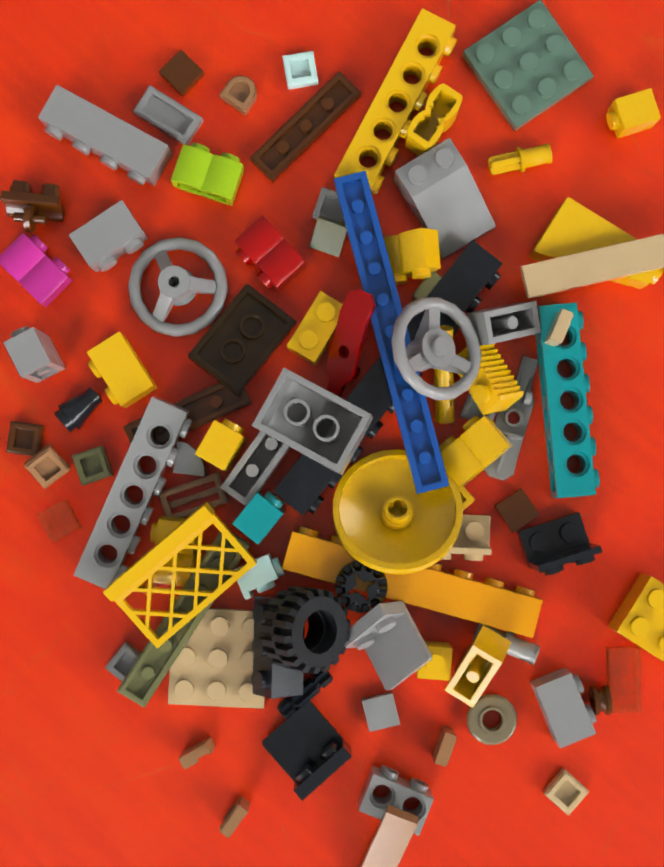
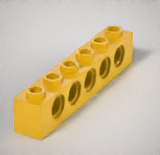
M423 8L421 9L338 166L334 178L366 171L371 192L374 194L378 193L385 178L381 176L386 165L391 167L399 152V149L395 147L400 137L406 139L411 123L410 118L414 110L421 111L428 97V94L424 92L429 82L435 84L443 68L439 65L443 55L449 57L457 42V39L453 37L456 25ZM426 47L431 49L434 54L423 56L418 50ZM406 75H415L419 82L409 84L404 80V77ZM393 102H400L404 105L405 109L401 112H394L390 109L389 105ZM379 129H385L391 136L386 140H380L374 133ZM370 156L375 159L376 165L371 168H365L359 161L363 157Z

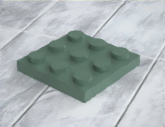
M542 0L537 1L465 49L462 53V57L514 132L591 81L594 77Z

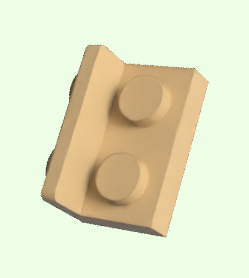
M463 514L458 537L450 551L442 559L450 560L451 554H464V560L483 561V555H492V549L489 548L491 516Z

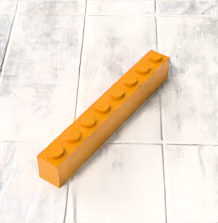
M301 526L299 531L293 530L284 559L283 570L335 584L340 570L348 563L356 561L344 548L336 535H331L330 540L318 537L319 531ZM438 563L414 573H384L388 586L385 598L403 601L407 604L533 638L543 602L542 599L534 596L535 590L518 585L515 591L503 588V581L489 577L485 578V582L472 579L473 573L456 568L454 574L441 571L443 565ZM356 573L354 574L356 586L352 589L367 592V587L375 582V580L363 582Z

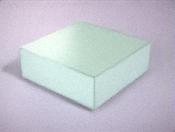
M313 51L282 56L288 90L318 85Z

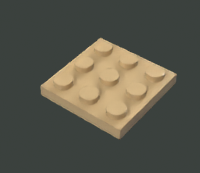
M208 609L170 668L168 704L264 709L265 697L253 694L251 683L253 673L252 642L254 640L253 610Z

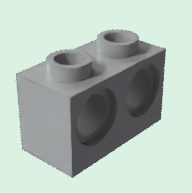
M382 765L379 769L372 766L358 800V810L381 820L387 805H391L419 816L418 825L414 831V834L419 836L434 800L432 791L428 789L429 785L416 778H411L408 781L398 777L399 773L390 767ZM378 785H386L390 788L389 794L385 797H377L374 795L373 790ZM410 797L420 800V804L415 809H406L403 803Z

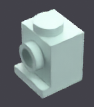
M268 553L256 558L257 564L237 580L245 600L254 595L252 590L257 589L258 593H262L276 586L274 580L285 575L278 557L272 559L271 554ZM243 565L236 567L234 570H238Z

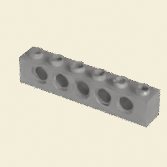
M157 396L151 397L76 567L74 576L106 589L110 583L127 570L128 566L123 565L128 553L134 554L141 537L136 536L140 524L146 526L154 508L149 507L152 497L153 495L159 497L167 479L162 477L166 466L172 468L179 453V449L174 448L179 436L185 438L192 424V420L188 419L190 411ZM157 426H163L169 431L170 437L167 443L161 444L155 441L153 431ZM143 456H151L155 459L157 466L154 472L148 473L141 468L140 461ZM135 485L142 489V501L135 502L129 498L127 493L129 486ZM117 515H124L130 520L129 530L123 531L116 527L115 517ZM103 545L114 546L117 550V558H106L102 553Z

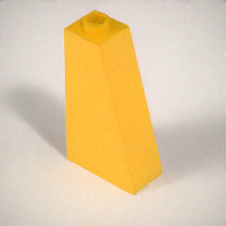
M567 197L560 205L529 257L541 262L638 239L570 197ZM664 268L609 281L642 289L650 283L654 285L663 274Z

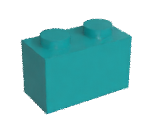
M270 491L265 495L262 492H258L232 524L258 545L285 514V511L281 508L284 502Z

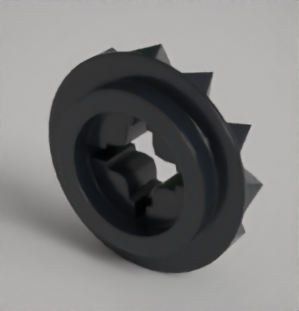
M356 560L348 563L340 570L336 578L335 590L337 597L342 600V604L346 609L363 613L370 611L377 604L384 601L388 586L384 572L371 569ZM357 573L363 582L375 580V582L367 587L368 599H365L360 592L348 593L356 586L354 574Z

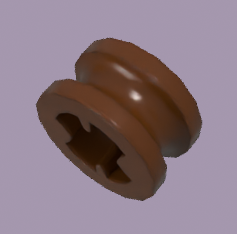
M603 685L601 689H597L596 686H590L589 701L595 716L599 715L600 712L610 715L612 713V698L609 687Z

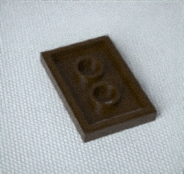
M246 284L188 354V358L235 395L239 396L294 328L297 321L249 284Z

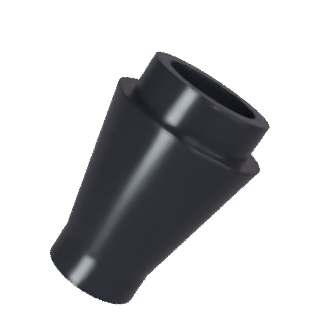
M89 387L86 391L58 405L59 409L54 415L72 432L75 428H81L95 408L102 402V399Z

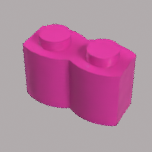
M22 233L0 255V265L41 305L47 307L73 281L67 275L71 270L58 257L52 260L45 253L48 247L35 234L29 238L26 234Z

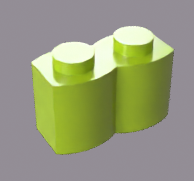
M192 143L191 146L183 144L171 178L172 185L183 191L233 206L244 173V165L239 162L240 159L229 153H222L221 156L211 154L208 147L199 143Z

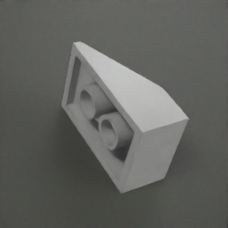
M450 138L395 171L393 182L422 228L438 230L439 252L442 260L496 227L467 164Z
M283 368L252 426L342 476L370 426L373 417L372 414Z

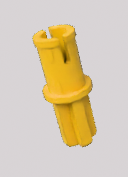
M549 143L526 149L516 147V150L513 152L489 157L488 168L491 175L516 170L522 173L525 172V168L552 163V151Z

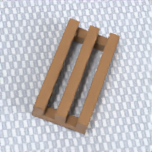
M218 472L162 491L159 497L165 515L177 518L190 516L200 506L176 514H172L171 509L216 493L219 494L220 499L208 502L212 508L228 503L229 500L225 491L220 488L222 486L220 473ZM212 481L215 482L216 487L168 502V496Z

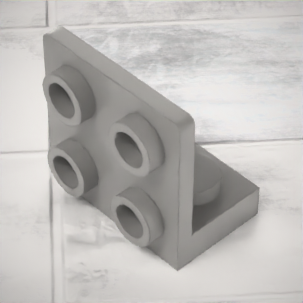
M403 601L379 603L347 629V634H350V637L344 646L346 649L355 647L357 650L365 649L387 691L394 689L433 658Z

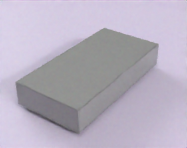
M149 85L133 110L136 116L184 145H189L204 122L202 117Z

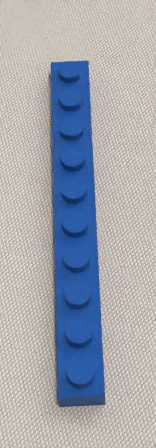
M366 171L334 178L362 290L372 294L376 307L370 320L416 493L420 494L449 486L426 396L417 393L403 379L394 362L391 339L394 323L402 312V306ZM408 328L406 329L404 340L405 347L411 342Z

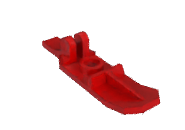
M359 288L349 292L344 300L326 363L329 378L327 391L340 398L347 383L357 378L360 374L361 368L357 366L362 345L367 341L365 334L368 323L376 307L373 295ZM345 346L348 348L349 355L345 353Z

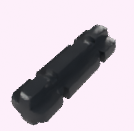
M327 670L325 672L319 671V674H313L314 677L312 679L309 677L303 682V695L290 696V698L286 697L277 706L282 716L289 719L297 712L298 707L302 708L320 692L321 687L325 688L331 683L333 677Z

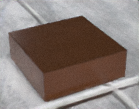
M182 50L159 71L160 75L182 97L204 76L203 70Z
M11 421L6 453L35 455L42 449L45 426Z
M521 488L494 505L512 533L539 516V513Z

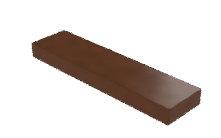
M339 71L250 157V161L273 183L361 97V92Z
M217 383L173 404L190 411L188 419L192 420V424L188 432H191L252 404L246 388L237 396L221 383ZM142 418L123 426L130 443ZM157 426L153 431L155 441L161 444L168 442L170 434L165 427Z

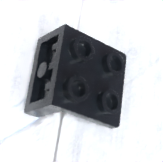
M579 512L517 531L528 567L539 573L544 572L545 575H552L563 571V565L575 562L576 565L590 563L596 560L594 555L603 552L601 545L589 543Z
M311 701L302 708L299 707L293 716L282 722L262 741L265 749L295 782L293 791L302 801L352 757L351 746Z

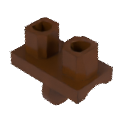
M14 180L9 191L2 190L0 200L5 204L7 216L13 217L14 222H23L26 232H34L36 224H46L47 220L64 221L65 212L61 203V192L57 184L45 183L42 185L41 193L34 194L31 193L32 189L29 183Z

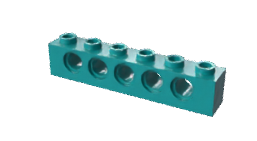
M577 302L538 306L541 333L535 334L551 498L596 495V488H599L600 478L598 470L593 468L592 456H596V441L594 437H590L589 424L593 423V410L591 405H587L586 393L590 391V380L588 374H584L583 361L587 359L586 344L581 342L580 330L584 326L583 313L578 311ZM563 308L574 315L566 333L568 341L565 346L557 345L553 347L544 343L555 314ZM559 361L569 364L571 373L568 378L562 377L558 373L557 365ZM564 392L571 394L574 399V405L570 410L565 409L561 405L560 397ZM567 424H572L577 430V436L574 441H569L564 437L563 430ZM572 455L576 456L580 461V468L576 473L570 472L567 468V460Z

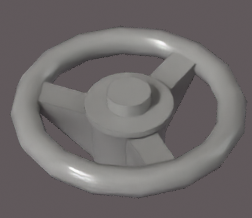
M175 237L160 240L141 253L132 266L128 291L131 306L141 322L157 333L179 337L196 334L214 322L224 308L228 283L225 268L215 252L199 241ZM180 249L195 253L206 261L214 274L215 281L194 277L182 267L174 266L166 251ZM155 258L161 270L158 276L160 295L152 314L142 300L140 284L144 270L151 260ZM196 293L214 294L213 302L209 308L194 321L182 324L164 322L173 306L188 304L193 300Z
M420 297L404 307L394 323L391 339L394 362L403 379L417 393L435 400L455 399L468 391L479 373L481 361L479 337L469 317L455 304L439 297ZM425 310L415 339L405 347L404 340L407 325L413 316ZM440 312L447 314L459 326L466 339L468 360L455 354V344L452 337L445 330L440 329ZM434 368L462 374L463 376L458 382L449 387H435L426 383L416 372Z

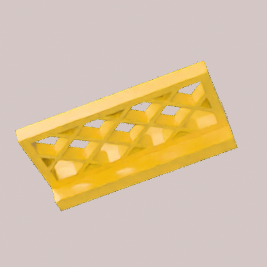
M207 501L103 591L104 595L111 602L115 601L156 648H159L257 564L253 556L214 513L215 510ZM211 524H214L222 533L221 546L202 545L203 531ZM198 536V544H189ZM226 539L233 547L225 546ZM182 549H197L196 567L177 566L178 553ZM202 550L221 551L220 569L200 568ZM225 552H238L245 559L246 563L238 570L224 569ZM173 558V566L165 565L170 559ZM158 570L172 571L171 588L152 587L153 574ZM177 571L196 573L195 590L176 589ZM200 573L219 574L218 587L214 591L199 590ZM223 575H231L223 582ZM148 579V587L140 586ZM133 591L147 592L146 610L133 609L125 598ZM152 593L171 594L170 611L151 610ZM175 594L194 596L193 609L189 612H174ZM198 596H207L198 603ZM139 615H146V620L144 621ZM150 616L169 617L168 630L160 637L150 628ZM174 617L181 618L173 625Z

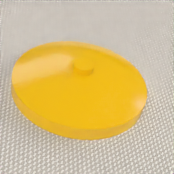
M384 450L370 454L352 465L338 483L333 498V522L337 536L352 557L376 571L388 574H408L424 570L441 560L450 551L458 537L463 518V505L461 494L455 481L446 471L449 486L417 494L405 450Z

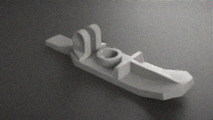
M526 356L522 357L516 380L517 385H520V390L524 391V394L507 410L497 413L494 424L513 446L484 469L489 477L504 481L514 474L534 405L531 385L538 364L536 359ZM514 412L518 415L519 420L516 424H511L508 421L509 413Z

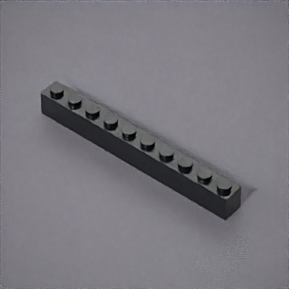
M472 240L427 297H439L455 304L463 312H473L482 301L477 295L484 286L489 290L493 287L501 276L497 270L503 263ZM425 310L413 316L407 325L411 341L415 339ZM440 312V326H452L454 328V336L459 330V326L447 314ZM380 357L346 399L351 404L372 414L373 420L361 442L366 436L372 439L384 425L379 419L386 410L391 414L395 411ZM360 444L350 460L351 464L354 463L364 450ZM302 454L273 492L300 514L304 515L307 510L313 514L324 500L320 496L327 485L333 489L342 476Z

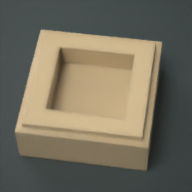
M562 308L555 314L544 343L555 347L563 342L574 316L572 312Z
M563 767L542 792L569 816L590 791Z

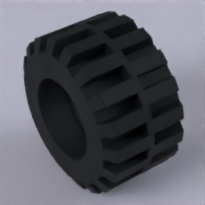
M292 586L288 587L287 591L281 590L278 592V599L272 598L268 603L270 609L269 611H264L263 618H265V623L261 624L260 632H264V637L261 641L263 646L268 647L266 650L268 657L274 658L273 662L283 666V668L311 674H319V671L325 672L329 670L330 664L336 665L339 661L338 656L339 654H344L346 650L345 642L349 641L350 634H347L350 620L346 619L348 611L346 607L341 606L342 600L334 596V593L309 587ZM308 618V633L306 638L303 640V628Z

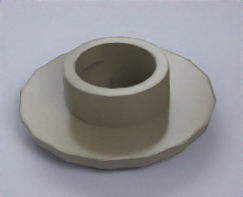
M485 694L479 698L473 708L469 707L467 726L470 734L477 741L486 745H498L507 741L513 735L517 726V713L513 704L507 698L498 694ZM490 710L498 711L501 716L499 724L493 728L486 727L483 724V716Z

